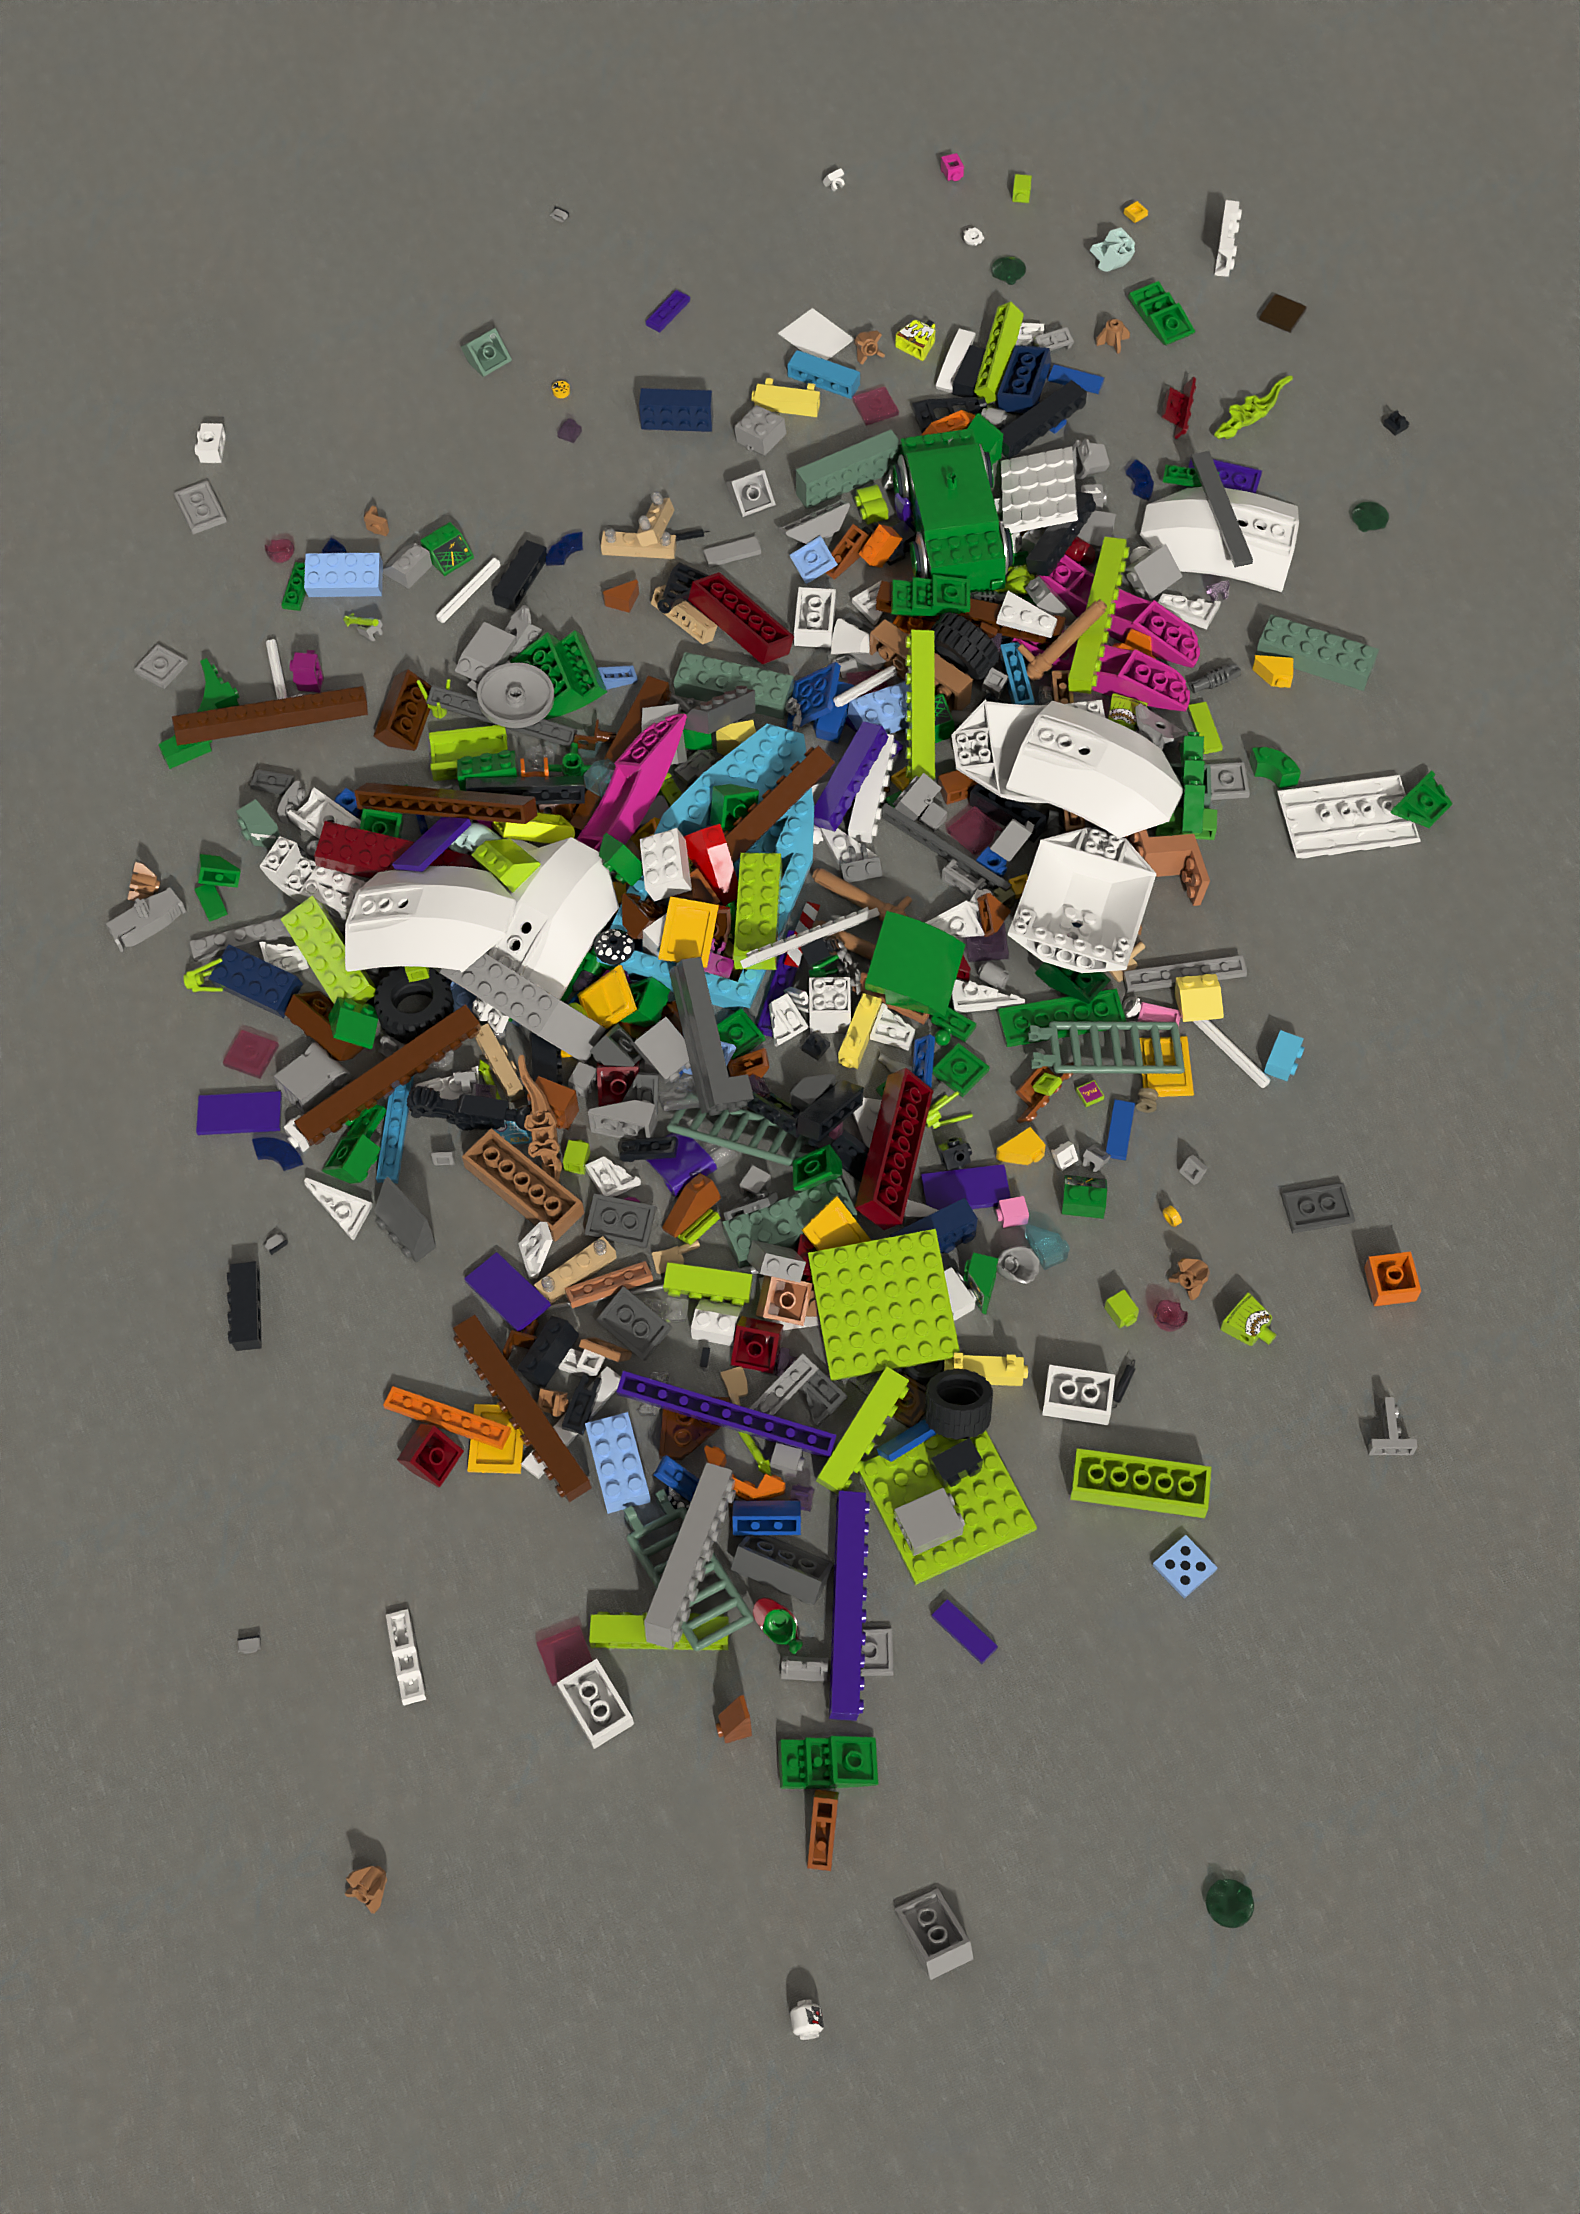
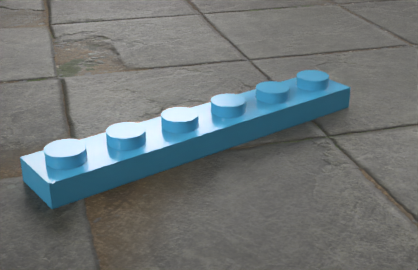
M414 1076L411 1077V1081L406 1085L396 1087L395 1091L388 1097L376 1176L377 1183H384V1180L389 1177L393 1183L398 1184L409 1114L407 1097L413 1086Z

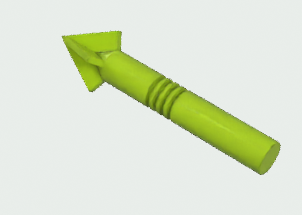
M354 613L345 616L343 619L347 626L350 624L377 626L379 623L377 619L354 617Z
M480 1059L479 1075L483 1076L491 1097L501 1100L490 1074V1065Z
M737 1431L758 1463V1471L771 1476L770 1460L764 1458L749 1434Z

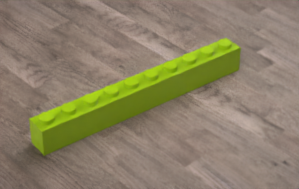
M1104 537L1086 609L1095 600L1098 601L1099 599L1107 605V608L1105 609L1106 612L1078 639L1068 678L1069 691L1091 694L1093 686H1097L1098 675L1096 673L1101 670L1102 661L1100 657H1104L1105 646L1103 645L1108 642L1109 637L1107 629H1111V614H1115L1116 603L1114 601L1118 600V586L1122 585L1123 580L1121 572H1125L1126 561L1124 560L1129 557L1130 548L1127 547V539Z

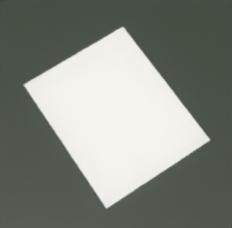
M813 308L778 333L802 352L824 360H828L855 340Z

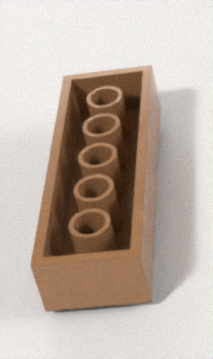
M884 619L870 632L869 654L873 655L878 651L879 655L886 660L884 667L895 666L897 676L905 681L906 673H908V666H905V657L908 655V648H905V639L909 634L904 633L895 624ZM934 653L935 695L941 693L944 695L950 712L952 710L962 711L971 702L973 679L968 674L957 669L952 663L942 659L939 654Z
M492 1128L462 1156L464 1166L469 1172L536 1226L539 1222H547L552 1239L555 1242L584 1214L582 1201Z

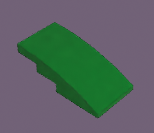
M1160 281L1129 293L1128 298L1140 317L1165 346L1195 334L1196 331L1180 303H1175L1170 292H1165Z
M933 575L932 579L913 577L911 582L892 580L891 614L939 616L947 612L956 614L970 612V579Z
M830 1736L829 1738L780 1739L778 1741L780 1789H830L878 1785L876 1737Z

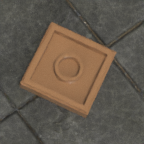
M597 1337L581 1339L579 1344L581 1348L617 1362L630 1360L632 1355L630 1350Z

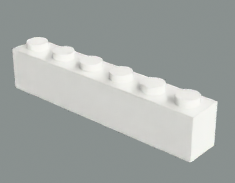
M887 734L886 745L883 746L878 759L874 762L869 775L865 778L860 791L856 794L848 827V836L856 841L872 843L873 836H877L878 825L876 823L877 819L880 820L882 815L880 805L885 802L886 798L884 787L889 785L890 776L888 771H892L893 759L891 758L892 754L895 755L897 751L894 735Z

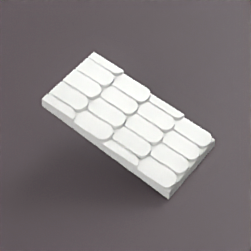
M1072 446L1001 461L1003 528H1009L1011 533L1078 520Z
M1400 775L1277 791L1297 858L1305 859L1327 854L1335 855L1357 850H1371L1387 846L1396 847L1421 842L1414 822L1390 813L1406 796Z

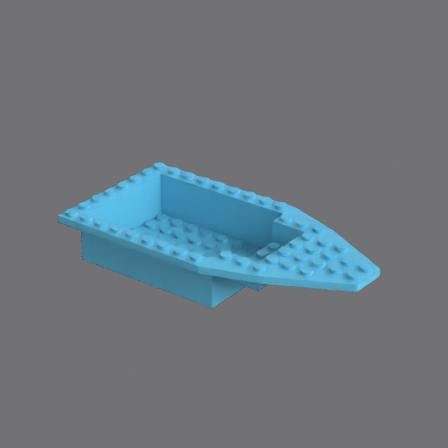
M771 724L763 726L706 770L667 809L654 835L677 828L684 837L713 826L710 823L713 786L734 784L758 789L759 804L763 800L762 795L768 789L773 791L778 786L776 782L781 776L785 775L787 777L792 772L790 768L797 761L801 763L806 758L804 756L806 753L804 734ZM812 787L746 852L781 853L782 873L785 874L781 881L778 941L813 863L814 801ZM740 858L733 864L738 883ZM644 874L632 887L629 886L627 893L637 894L641 897L640 900L646 901L650 899L657 904L658 900L654 901L645 890ZM621 904L610 929H620L627 932V929L622 925ZM633 939L635 947L631 958L618 965H622L623 970L628 973L629 979L641 981L653 977L668 987L671 992H674L669 970L677 966V963L658 960V957L643 953V939ZM597 958V962H600V963H603V964H606V965H610V966H613V967H617V966H618V965H612V964L604 963V962H602L599 958ZM743 969L737 981L705 972L712 1004L732 1011H738L741 1008L744 1009V1007L750 1009L766 970Z

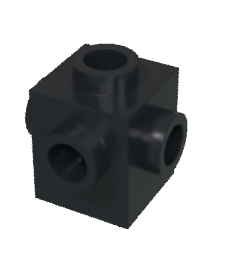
M950 1138L946 1143L937 1145L941 1163L947 1170L953 1168L961 1169L966 1166L965 1164L971 1163V1147L969 1143H966L961 1138Z

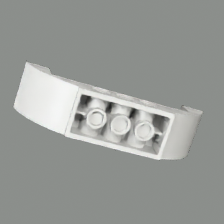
M279 836L260 865L265 875L291 898L302 903L313 895L324 905L331 918L345 924L356 892L366 884L364 881L339 871L316 866L314 861L301 856L296 842ZM406 901L404 905L400 906V908H404L408 904V901Z

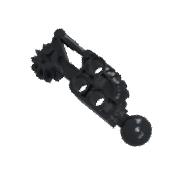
M426 1086L411 1088L407 1097V1107L410 1108L412 1117L420 1118L423 1116L446 1119L448 1123L456 1124L459 1129L465 1131L505 1128L507 1121L515 1122L520 1129L528 1131L524 1124L526 1116L532 1111L530 1104L522 1105L515 1110L509 1109V1102L506 1100L462 1094L454 1100L440 1098L439 1091H435L434 1088H427Z

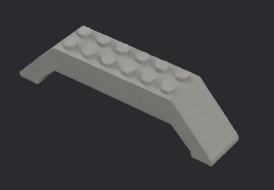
M486 953L463 972L432 967L448 979L586 1064L592 1054L590 1050L601 1040L607 1030Z

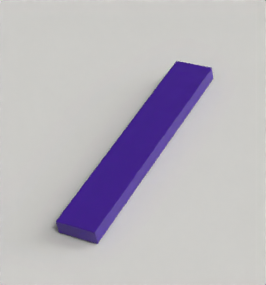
M788 930L786 938L794 935L795 931ZM788 952L781 954L757 1025V1028L765 1036L773 1037L769 1004L785 995L784 990L793 986L798 970L797 967L784 965Z

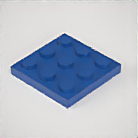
M837 662L795 681L792 697L798 700L797 703L801 705L802 720L800 727L833 712V699L837 692L841 665ZM790 713L788 715L786 727L790 730H793L792 725L796 713L794 716Z

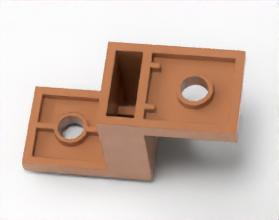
M1145 829L1123 837L1128 840L1156 872V877L1182 875V881L1186 884L1187 896L1191 899L1192 905H1201L1210 879L1194 834L1149 837Z

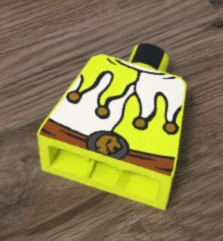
M918 320L912 321L896 334L895 347L923 361L935 342L934 322L927 320L924 324Z

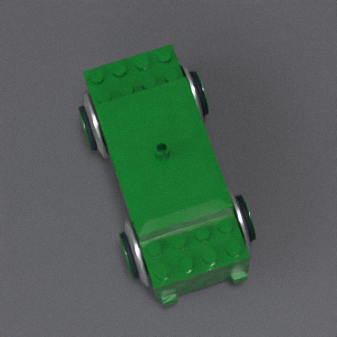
M973 429L900 438L901 455H899L898 464H893L892 466L895 495L899 493L902 498L906 496L912 504L911 510L914 513L913 519L917 532L916 541L910 542L914 577L932 579L933 575L970 579V593L1005 589V575L1007 574L1008 566H1013L1014 550L1010 529L1003 528L995 507L991 491L994 485L993 466L989 451L984 452L982 446L976 443Z

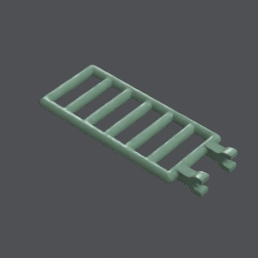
M1052 1021L1049 1023V1028L1030 1025L1028 1042L1050 1039L1052 1055L1033 1052L1031 1069L1053 1066L1056 1073L1182 1074L1185 1071L1179 1028L1176 1022ZM1057 1029H1069L1074 1065H1061ZM1078 1030H1090L1094 1065H1082ZM1098 1030H1110L1115 1065H1102ZM1118 1030H1130L1135 1065H1123ZM1138 1030L1151 1031L1155 1065H1143ZM1159 1030H1171L1176 1066H1167L1163 1063Z
M691 1094L685 1095L667 1125L669 1132L787 1166H793V1160L807 1155L800 1151L804 1144L810 1145L808 1143L810 1138L800 1134L788 1157L777 1154L787 1132L776 1124L771 1123L762 1115L744 1109L729 1113L728 1110L721 1111L722 1113L717 1118L709 1134L697 1131L707 1113L701 1114V1109L689 1128L678 1126L690 1103L699 1105L698 1096ZM729 1114L741 1117L729 1140L717 1137ZM749 1120L760 1123L749 1145L737 1143ZM769 1125L780 1128L769 1151L757 1148Z
M663 1489L655 1493L657 1497L656 1502L665 1515L643 1526L632 1505L624 1509L626 1514L624 1517L633 1529V1532L629 1533L626 1539L656 1589L661 1580L659 1575L664 1572L668 1560L654 1567L648 1557L675 1544L679 1531L645 1549L641 1547L638 1539L680 1517L684 1521L687 1514L685 1507H679L676 1510L673 1508ZM714 1552L711 1561L705 1564V1574L714 1570L720 1580L699 1591L695 1602L691 1601L690 1606L724 1588L731 1599L688 1622H683L681 1629H683V1633L694 1651H700L754 1620L752 1613ZM737 1606L743 1617L700 1640L697 1639L692 1631L693 1629Z

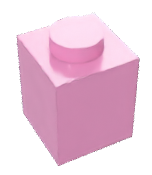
M1024 1196L999 1200L998 1209H995L997 1221H1001L1003 1228L1028 1224L1029 1212Z

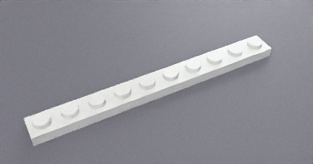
M866 907L858 912L842 916L834 920V923L829 921L810 930H805L797 934V936L795 934L784 940L781 939L773 943L772 946L768 944L760 948V952L758 949L746 953L747 958L740 962L743 969L804 946L821 937H827L879 916L880 913L877 908L869 910Z

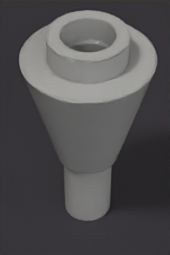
M884 1054L879 1056L878 1060L887 1066L891 1073H895L905 1067L912 1072V1067L891 1060Z

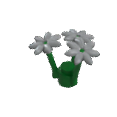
M841 941L838 942L841 950L837 952V955L820 964L813 965V969L808 970L810 978L827 977V975L842 973L843 977H849L850 971L847 968V962L851 965L852 960L850 954L847 953V948H845ZM837 959L840 963L839 966L832 970L825 971V968H822ZM856 969V978L850 979L851 987H856V994L860 995L861 975L859 969Z

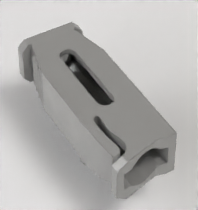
M170 887L166 888V891L150 896L145 900L135 899L134 907L106 923L109 933L114 938L120 952L124 951L123 945L131 947L141 943L170 925L181 913H186L183 903Z

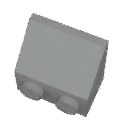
M756 470L726 481L731 500L742 517L776 505L765 470Z
M416 543L405 546L383 567V574L409 589L432 567L430 552Z

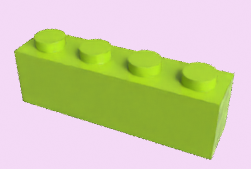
M667 1262L663 1289L664 1292H668L667 1295L680 1297V1294L689 1295V1298L701 1300L702 1297L710 1298L712 1302L723 1303V1300L732 1301L731 1304L744 1306V1303L749 1304L753 1274Z

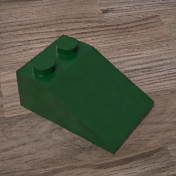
M1046 962L1035 972L1049 987L1087 1004L1111 980L1103 972L1080 973Z

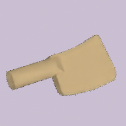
M1142 942L1133 947L1126 970L1109 971L1117 982L1124 980V971L1135 970L1138 966L1133 958L1145 948Z
M698 1240L692 1245L686 1243L679 1247L675 1246L667 1250L653 1252L652 1258L656 1273L659 1275L666 1273L667 1262L684 1264L682 1254L699 1248Z
M736 1367L721 1372L720 1377L724 1382L731 1403L741 1406L739 1398L745 1397L748 1394L747 1379L743 1368Z

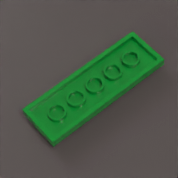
M1117 988L1100 991L1089 1004L1069 996L999 1008L997 1012L1006 1047L1050 1040L1040 1039L1035 1042H1028L1030 1025L1049 1028V1023L1052 1021L1126 1022ZM1057 1029L1058 1039L1070 1037L1069 1029ZM1078 1030V1035L1090 1033V1030Z

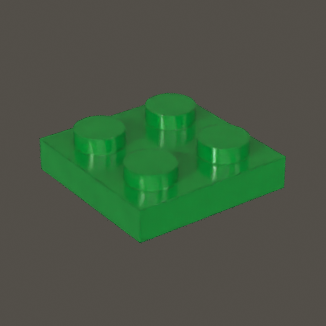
M742 1008L717 1025L720 1041L734 1044L736 1047L730 1060L744 1056L766 1040L765 1036Z
M958 1043L933 1068L932 1074L953 1091H958L959 1095L963 1098L989 1072L990 1066Z

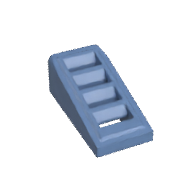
M633 666L597 667L606 689L629 685L638 681Z

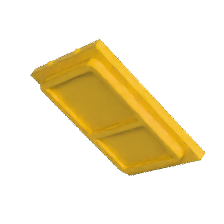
M670 897L658 960L678 963L683 959L701 957L703 967L707 968L719 905Z
M618 965L577 994L580 1005L586 1010L588 1018L607 1030L637 1010L622 965Z
M1187 1036L1180 1037L1185 1071L1182 1074H1141L1143 1088L1156 1090L1159 1094L1158 1097L1194 1095ZM1160 1037L1164 1065L1176 1066L1172 1037ZM1140 1038L1143 1065H1155L1152 1038Z
M835 1196L801 1229L818 1251L872 1241L838 1196Z
M474 1404V1415L508 1426L512 1431L503 1450L471 1439L467 1471L521 1474L524 1443L520 1438V1435H522L519 1429L514 1430L508 1420L511 1418L508 1412L504 1414L498 1405Z

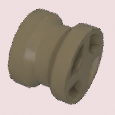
M1150 1088L1140 1089L1138 1091L1139 1100L1136 1103V1108L1146 1113L1156 1111L1157 1103L1155 1101L1158 1100V1092Z

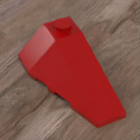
M721 824L684 836L688 857L695 867L700 870L722 905L726 906L736 900L738 897V880Z

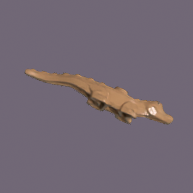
M521 1054L518 1058L519 1073L524 1086L530 1094L532 1111L526 1116L524 1127L531 1131L532 1136L528 1153L533 1158L541 1156L543 1171L559 1183L562 1162L557 1157L560 1150L556 1130L557 1120L545 1094L530 1077L524 1055Z

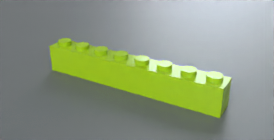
M911 630L909 636H906L905 648H908V655L905 657V666H908V673L905 676V684L908 685L905 702L908 703L909 707L905 715L906 722H909V729H906L905 734L906 740H909V747H906V759H909V766H906V778H909V784L916 776L920 778L923 773L933 781L935 780L934 631Z

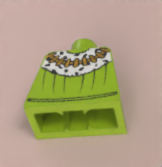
M1113 693L1108 719L1135 732L1138 728L1135 707L1139 704L1147 707L1148 703Z
M1247 1293L1224 1319L1220 1329L1249 1346H1253L1259 1338L1270 1345L1277 1336L1268 1328L1272 1321V1316L1250 1293Z

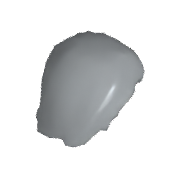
M1026 1246L1008 1247L998 1257L997 1272L1009 1281L1028 1284L1035 1280V1276L1039 1273L1040 1260L1034 1251Z

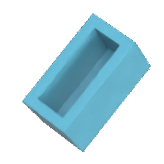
M1280 1030L1264 1073L1288 1081L1290 1074L1294 1075L1298 1066L1295 1063L1296 1059H1301L1305 1047H1302L1304 1038Z

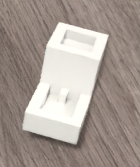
M571 1348L558 1368L576 1376H583L584 1373L589 1374V1376H596L605 1357L586 1349L582 1353Z

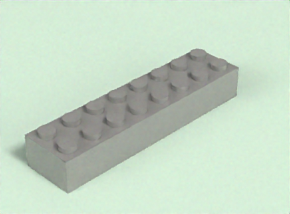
M706 1462L645 1618L646 1642L673 1650L675 1643H679L683 1633V1629H681L682 1624L688 1621L691 1612L689 1608L691 1601L695 1602L698 1595V1588L696 1587L698 1582H702L705 1577L706 1568L704 1567L706 1561H711L714 1551L712 1548L713 1543L718 1542L721 1534L719 1527L721 1522L725 1523L728 1516L727 1506L729 1503H733L736 1490H733L735 1479H733L731 1469Z

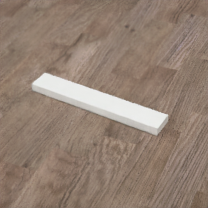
M608 1366L598 1376L602 1378V1384L589 1421L618 1388L621 1376ZM593 1381L592 1384L587 1388V1390H590V1391L592 1390L594 1381ZM565 1413L553 1428L567 1447L578 1434L562 1429L561 1426L566 1415ZM531 1453L521 1463L523 1468L538 1479L544 1474V1465L542 1462L538 1464Z

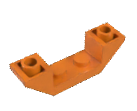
M960 410L932 422L922 435L967 429L976 415Z
M707 1445L705 1446L704 1453L707 1463L724 1467L727 1463L724 1451L715 1446L712 1448ZM732 1474L733 1479H735L733 1489L736 1490L735 1495L746 1501H765L784 1495L786 1491L783 1479L776 1475L770 1476L765 1474L758 1488H755L753 1483L746 1480L742 1482Z

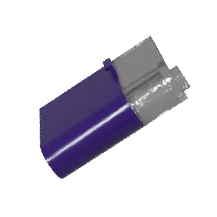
M705 1117L697 1131L709 1134L713 1124ZM695 1118L682 1125V1127L689 1128ZM672 1132L665 1137H677L679 1142L676 1158L647 1159L646 1161L663 1178L670 1193L676 1197L681 1194L684 1187L699 1173L707 1177L738 1155L735 1150ZM721 1132L717 1135V1137L727 1139Z

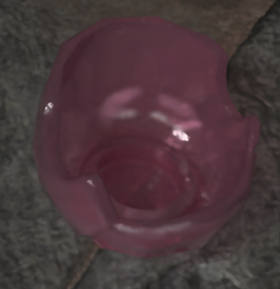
M289 539L272 540L270 546L265 545L267 556L276 563L288 561L295 551L294 545Z
M1162 1300L1153 1309V1319L1160 1329L1166 1332H1173L1179 1330L1187 1322L1188 1312L1183 1311L1178 1302Z

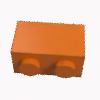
M879 524L859 552V555L869 565L882 568L903 538L892 527Z

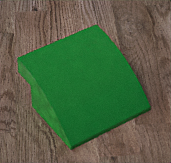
M576 630L561 641L547 632L510 660L511 663L533 665L546 673L554 687V703L550 712L543 718L545 720L578 710L607 693L586 640Z
M886 911L865 981V990L885 994L886 1004L945 1018L966 944L927 923Z

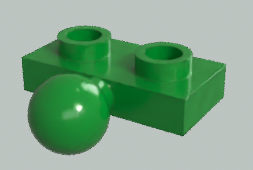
M949 1007L945 1018L934 1015L931 1018V1023L943 1029L937 1031L934 1036L935 1042L940 1046H945L950 1042V1034L966 1042L977 1023Z
M375 1105L371 1109H364L358 1118L344 1123L346 1126L352 1127L347 1136L364 1134L370 1139L387 1110L384 1106Z

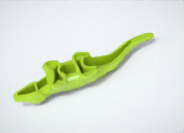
M1287 376L1278 381L1270 393L1263 398L1258 399L1256 395L1245 397V404L1241 406L1238 404L1231 405L1229 408L1231 419L1228 422H1224L1216 430L1214 436L1218 439L1222 437L1230 439L1236 435L1237 430L1250 426L1260 418L1265 417L1275 405L1282 387L1290 382L1293 376Z

